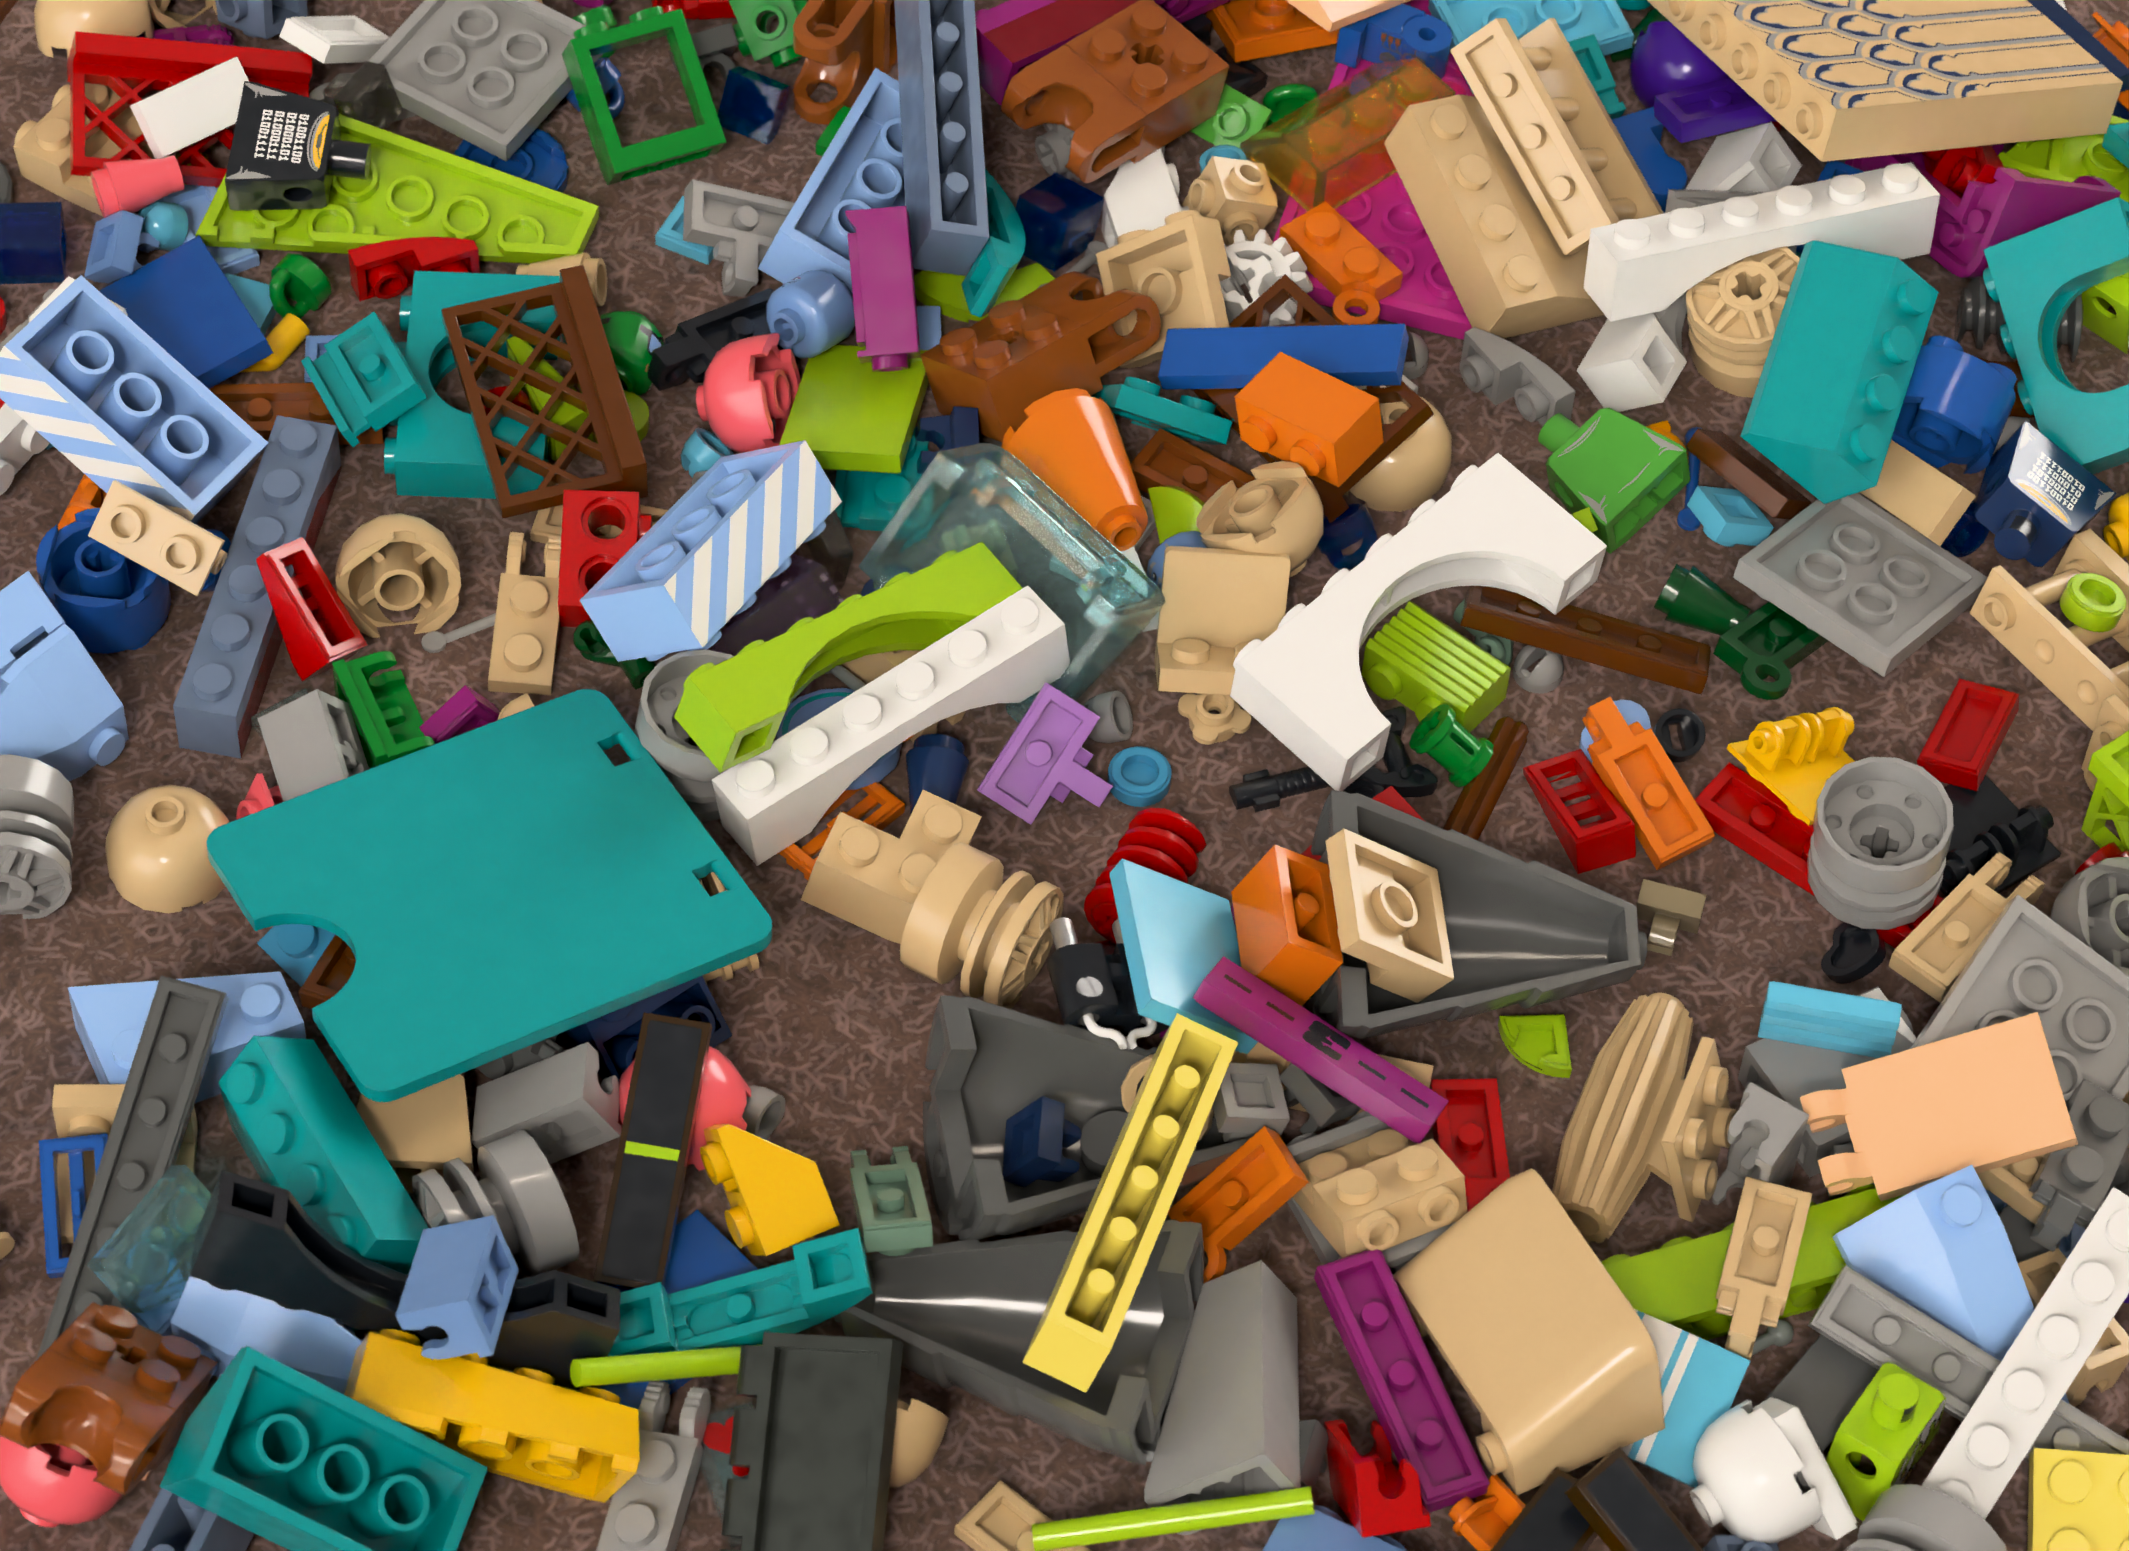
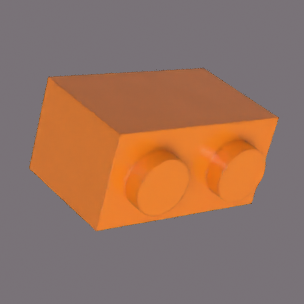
M1279 352L1235 395L1240 439L1246 442L1256 451L1267 452L1283 461L1298 463L1304 469L1306 475L1316 476L1337 487H1340L1384 442L1379 398L1282 352Z
M1274 844L1231 891L1241 968L1303 1006L1343 964L1337 932L1338 925L1333 890L1330 882V869L1328 864Z

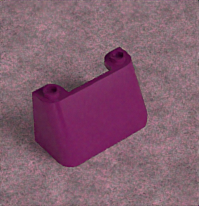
M1996 144L1991 146L1993 147L1997 155H1999L2002 152L2005 144ZM1922 152L1845 160V164L1864 172L1885 168L1891 164L1912 162L1940 194L1932 245L1928 255L1953 275L1960 278L1975 279L1983 276V270L1989 268L1983 249L2119 197L2121 194L2119 190L2107 181L2096 176L2086 175L2078 177L2073 182L2026 177L2016 169L1998 167L1993 177L1997 180L1995 183L1969 181L1963 197L1960 198L1926 171Z

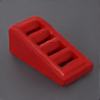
M303 537L267 551L256 558L289 656L302 682L332 668V662L341 659L346 661L367 646L364 637ZM291 565L293 566L294 572L296 574V576L290 578L289 574L285 569L286 567ZM299 590H301L304 599L302 598L301 594L299 593Z
M1581 749L1523 768L1525 778L1577 874L1636 856L1634 822L1614 794L1603 783L1596 769ZM1567 773V774H1565V775H1563V776H1561V777H1559V778H1557V779H1555V780H1553V781H1550V782L1546 779V778H1550V777H1553V776H1557V775H1560V774ZM1578 775L1581 782L1554 790L1550 784L1551 782ZM1589 795L1591 798L1567 807L1563 803ZM1600 815L1601 820L1582 826L1577 823V821Z

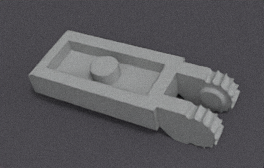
M649 1381L639 1407L640 1460L637 1472L612 1496L596 1551L676 1550L705 1451L701 1443L706 1430L707 1419H709V1412L711 1411V1395L707 1388L690 1387L680 1414L679 1435L662 1433L666 1413H668L670 1406L669 1384L661 1381Z

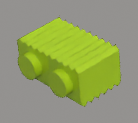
M1408 601L1405 608H1401L1397 616H1393L1389 623H1385L1381 631L1376 632L1374 638L1368 640L1365 645L1361 676L1366 679L1368 686L1377 696L1385 700L1395 698L1414 711L1419 722L1437 706L1448 704L1455 710V719L1471 732L1506 698L1511 668L1414 602Z

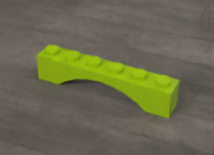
M979 542L960 552L949 550L939 556L930 566L913 574L902 572L889 580L883 588L865 596L861 594L852 595L840 603L835 610L816 619L805 617L793 624L786 633L766 642L762 639L755 640L746 645L736 656L717 665H714V663L701 665L686 678L683 684L684 692L674 718L721 773L771 749L783 716L791 702L813 680L838 665L866 655L898 650L922 651L1023 588L983 542Z

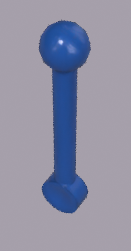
M1693 427L1687 431L1685 435L1686 445L1696 430L1702 428ZM1690 452L1688 465L1691 481L1686 485L1684 509L1679 512L1677 517V524L1687 531L1696 530L1701 525L1700 521L1687 506L1699 484L1701 462Z

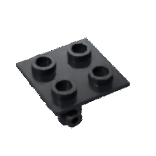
M1986 775L1978 791L1951 784L1944 787L1953 804L1954 824L1949 851L1946 855L1942 886L1940 888V891L1946 897L1969 873L1974 876L1996 853L2000 852L2012 860L2008 876L2001 885L1994 889L1997 893H2001L2061 856V852L2047 839L2048 830L2053 827L2054 821L2051 813L2044 806L2039 805L2034 808L2027 805L2019 810Z

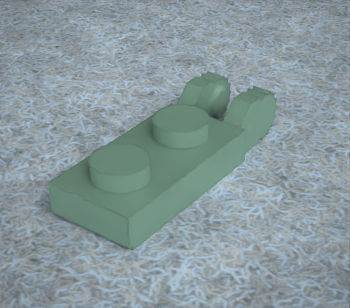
M908 1146L892 1147L890 1164L871 1166L866 1150L851 1151V1194L859 1230L863 1238L865 1253L879 1252L887 1256H901L911 1253L916 1248L933 1247L932 1220L918 1164L911 1161Z

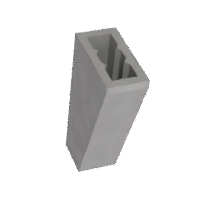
M1262 1260L1203 1283L1144 1489V1501L1151 1508L1301 1487L1297 1298ZM1201 1530L1180 1532L1177 1534L1190 1535Z

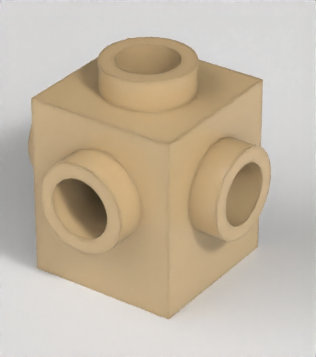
M1212 156L1199 178L1192 182L1188 195L1182 203L1183 207L1188 206L1189 210L1199 211L1200 216L1219 220L1223 241L1226 246L1234 244L1235 232L1241 229L1247 239L1253 241L1260 229L1264 230L1266 225L1274 219L1278 208L1277 195L1272 189L1264 163Z

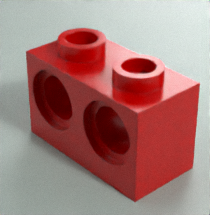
M564 490L558 591L560 627H577L580 623L591 620L579 600L652 527V515L641 514L639 492ZM604 525L617 526L623 530L620 535L612 539H600L593 535L596 529Z

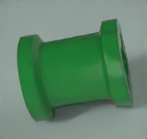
M1442 704L1422 719L1414 730L1409 745L1417 754L1426 752L1449 772V782L1455 787L1460 788L1467 785L1486 767L1493 755L1494 745L1487 738L1477 739L1455 719V710L1448 704Z

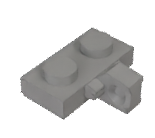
M692 179L684 189L683 241L714 247L713 259L724 262L722 268V295L745 297L752 286L757 285L758 267L795 203Z

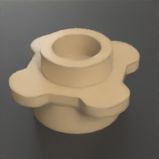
M1188 693L1183 695L1178 702L1179 714L1189 719L1193 738L1201 744L1210 745L1216 742H1223L1233 737L1235 733L1241 734L1250 728L1251 715L1246 710L1241 709L1239 704L1230 695H1195ZM1212 710H1216L1220 712V714H1211L1209 712Z

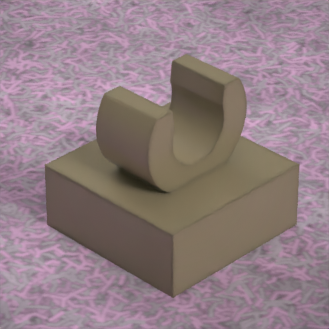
M1643 879L1637 901V917L1640 920L1652 922L1647 941V950L1672 956L1678 929L1698 934L1707 895Z

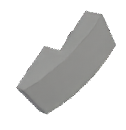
M1475 327L1465 332L1459 369L1464 383L1471 391L1476 393L1482 391L1495 406L1514 397L1521 415L1529 422L1537 420L1542 427L1552 416L1558 413L1571 420L1576 391L1553 369L1528 351L1495 334Z

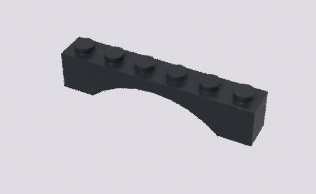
M221 1170L195 1235L190 1270L191 1277L205 1280L212 1286L222 1290H238L266 1298L287 1309H303L337 1319L355 1329H371L378 1332L384 1329L404 1331L418 1337L421 1340V1347L431 1339L441 1340L448 1337L445 1330L437 1326H428L423 1330H402L396 1317V1311L408 1274L368 1260L335 1240L308 1216L289 1190ZM557 1270L515 1280L492 1356L485 1357L488 1360L487 1366L514 1371L517 1368L534 1369L554 1378L553 1385L559 1387H568L578 1391L586 1387L594 1388V1386L575 1387L570 1376L571 1362L574 1359L607 1357L620 1331V1289Z

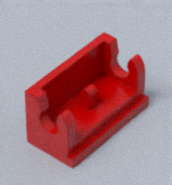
M1343 1419L1324 1422V1428L1327 1430L1329 1440L1326 1450L1333 1498L1362 1538L1431 1527L1430 1513L1421 1502L1418 1473L1405 1458L1401 1459L1398 1471L1392 1463L1390 1443L1383 1427L1378 1421L1374 1420L1371 1423L1370 1434L1373 1437L1374 1443L1370 1452L1363 1456H1360L1351 1444L1352 1440Z

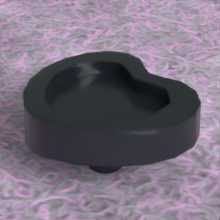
M1844 922L1836 928L1833 934V946L1823 956L1821 961L1822 970L1832 981L1839 984L1859 980L1874 971L1883 962L1886 956L1885 943L1876 929H1862Z

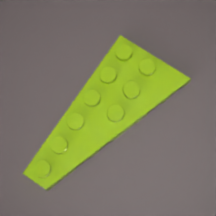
M339 114L341 140L371 144V163L367 180L334 176L329 203L320 209L238 211L230 210L224 176L196 232V237L200 236L204 244L210 247L348 254L350 249L389 240L415 237H450L474 240L478 247L479 261L530 264L583 253L598 222L599 206Z

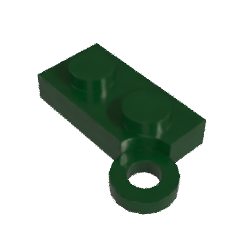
M1768 602L1721 635L1713 654L1740 674L1742 686L1750 694L1765 700H1776L1783 697L1790 687L1792 675L1789 669L1827 643L1828 640L1813 630L1808 629L1804 624L1771 602ZM1768 676H1771L1775 679V682H1766L1763 680L1766 679Z

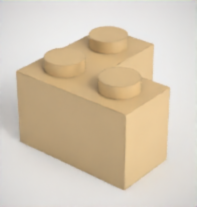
M922 790L900 838H897L840 811L815 862L801 900L882 938L901 944L907 919L927 876L940 857L953 844L963 842L970 845L982 816Z

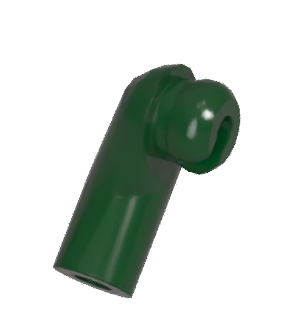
M592 620L580 623L575 629L573 642L585 659L596 663L621 667L635 690L643 687L645 678L656 666L654 661H647L644 657L618 662Z

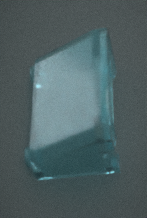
M980 443L939 451L858 566L874 581L873 587L875 590L883 588L894 576L902 572L913 574L930 566L939 556L949 550L960 552L979 542H983L1021 587L1029 586L1065 624L1070 665L1063 675L1050 685L1075 701L1147 627L1165 603L1162 591L1149 577L1010 452L991 443ZM1039 691L1020 703H1007L1005 707L1008 714L1019 723Z

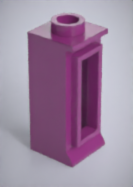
M906 206L845 211L848 222L856 231V233H847L856 341L859 347H866V350L857 351V357L860 363L871 362L873 372L908 369V359L921 358L909 212H907Z

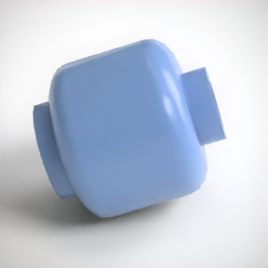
M823 270L807 271L785 283L771 294L766 308V320L770 333L780 334L778 345L783 349H791L794 356L799 358L816 357L837 345L851 334L855 326L853 294L848 286L833 274Z

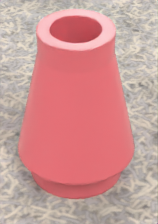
M174 155L159 159L103 162V169L90 173L94 193L104 218L121 210L135 213L172 193L184 190L183 177Z

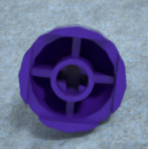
M1670 21L1649 23L1646 33L1641 29L1629 66L1632 89L1646 109L1654 107L1655 95L1730 78Z

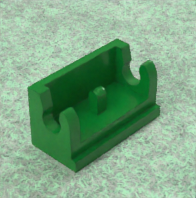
M390 651L376 652L347 662L344 659L332 662L335 696L349 704L369 769L435 744L433 738L425 736L419 728L424 722L406 686L405 677L401 669L383 672L378 676L370 677L378 670L389 669L397 664L394 654Z

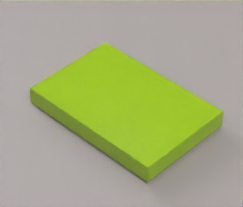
M835 345L816 357L808 358L779 445L806 440L822 469L901 473L929 383L922 359H908L909 368L905 370L873 372L871 362L860 363L857 357V351L866 350V347ZM920 350L921 354L927 351V350Z

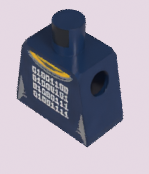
M2025 421L1992 455L1990 463L1985 470L1973 513L1977 521L1995 534L1994 546L1999 554L2010 560L2025 558L2033 566L2042 568L2072 540L2075 534L2080 533L2115 497L2116 493Z

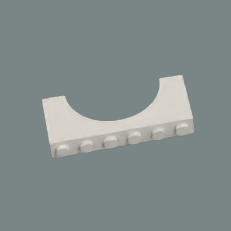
M1496 453L1479 468L1476 465L1466 468L1454 481L1450 491L1437 502L1429 499L1421 504L1411 516L1408 525L1396 535L1392 536L1390 533L1381 536L1371 546L1365 556V560L1351 571L1343 568L1335 573L1324 586L1321 595L1310 604L1305 606L1303 603L1294 606L1283 617L1277 630L1264 641L1254 639L1249 642L1234 660L1233 667L1235 668L1230 697L1335 791H1343L1383 758L1391 723L1381 714L1371 700L1365 688L1359 666V650L1367 636L1383 618L1413 598L1428 592L1456 586H1488L1518 593L1532 599L1556 615L1597 581L1607 545L1503 456Z

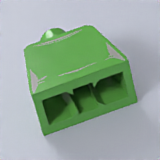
M1611 408L1599 409L1581 427H1578L1563 414H1555L1544 424L1538 436L1539 443L1553 453L1546 462L1551 491L1571 513L1590 508L1598 528L1597 531L1592 533L1607 545L1606 551L1610 554L1637 533L1691 481L1687 450L1683 446Z

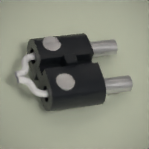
M1058 918L1050 924L1056 951L1049 957L1047 968L1064 1025L1070 1024L1088 1030L1099 1037L1113 1039L1117 1042L1119 1049H1126L1127 1047L1128 1049H1134L1137 1047L1136 1040L1138 1038L1156 1035L1170 1027L1138 1014L1119 919L1112 924L1116 940L1113 954H1104L1101 943L1078 944L1073 923L1069 918ZM1110 1026H1119L1120 1032L1111 1029Z

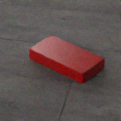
M1959 679L1917 759V765L1923 767L1939 782L1978 791L2019 710V694Z

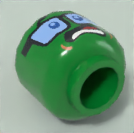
M614 311L602 314L600 316L623 390L633 392L638 396L645 394L653 385L648 379V368L652 359L651 353L654 349L663 346L665 343L663 335L653 323L640 313L634 311Z

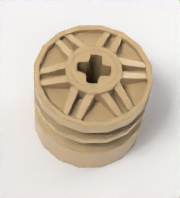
M1788 247L1775 248L1741 259L1716 271L1686 291L1690 356L1697 371L1714 387L1736 396L1754 397L1800 260Z
M963 842L953 844L933 867L915 899L900 944V961L904 967L939 984L951 982L962 970L960 990L965 996L977 999L984 995L983 1000L985 1002L1012 1009L1025 988L1037 976L1048 957L1053 944L1050 924L1055 919L1061 918L1064 894L1059 887L1046 881L1035 885L1032 875L1023 870L1013 873L1003 883L1004 866L1000 859Z

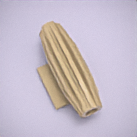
M1653 993L1648 997L1645 994L1639 996L1637 1000H1633L1596 1056L1561 1141L1552 1193L1587 1243H1590V1241L1601 1243L1606 1238L1609 1239L1651 1172L1672 1186L1679 1218L1693 1222L1701 1199L1710 1200L1714 1194L1718 1178L1716 1160L1721 1147L1730 1148L1727 1133L1730 1121L1737 1111L1734 1108H1730L1728 1101V1070L1720 1065L1715 1039L1702 1037L1686 1079H1684L1694 1022L1693 1018H1689V1011L1682 1002L1666 993Z

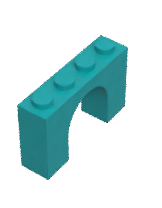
M2117 197L1983 249L1989 268L1983 270L1984 283L1992 300L1995 303L2000 302L2006 324L2000 326L2001 338L2009 356L2012 359L2017 358L2023 380L2017 384L2021 402L2029 415L2035 416L2039 432L2093 475L2129 462V384L2101 393L2080 391L2070 382L2060 365L2057 354V334L2060 322L2067 308L2081 293L2099 283L2129 272V202Z
M414 271L412 295H401L400 330L408 331L407 342H396V345L427 398L390 422V426H397L396 437H386L384 472L385 474H395L397 495L496 499L471 414L450 406L435 391L440 381L456 368L443 324L441 309L559 283L560 276ZM553 306L528 310L519 322L545 334L556 319ZM484 321L459 326L462 337L483 347H486L499 329ZM505 341L497 354L508 358L507 342ZM528 343L533 349L536 347V346H534V345ZM547 352L543 359L558 360V356ZM469 357L470 361L476 360L472 357ZM501 417L491 432L493 437L516 447L529 427L509 417ZM541 433L527 453L548 462V436ZM499 456L501 465L503 466L507 459ZM518 465L507 481L510 495L537 490L545 477Z

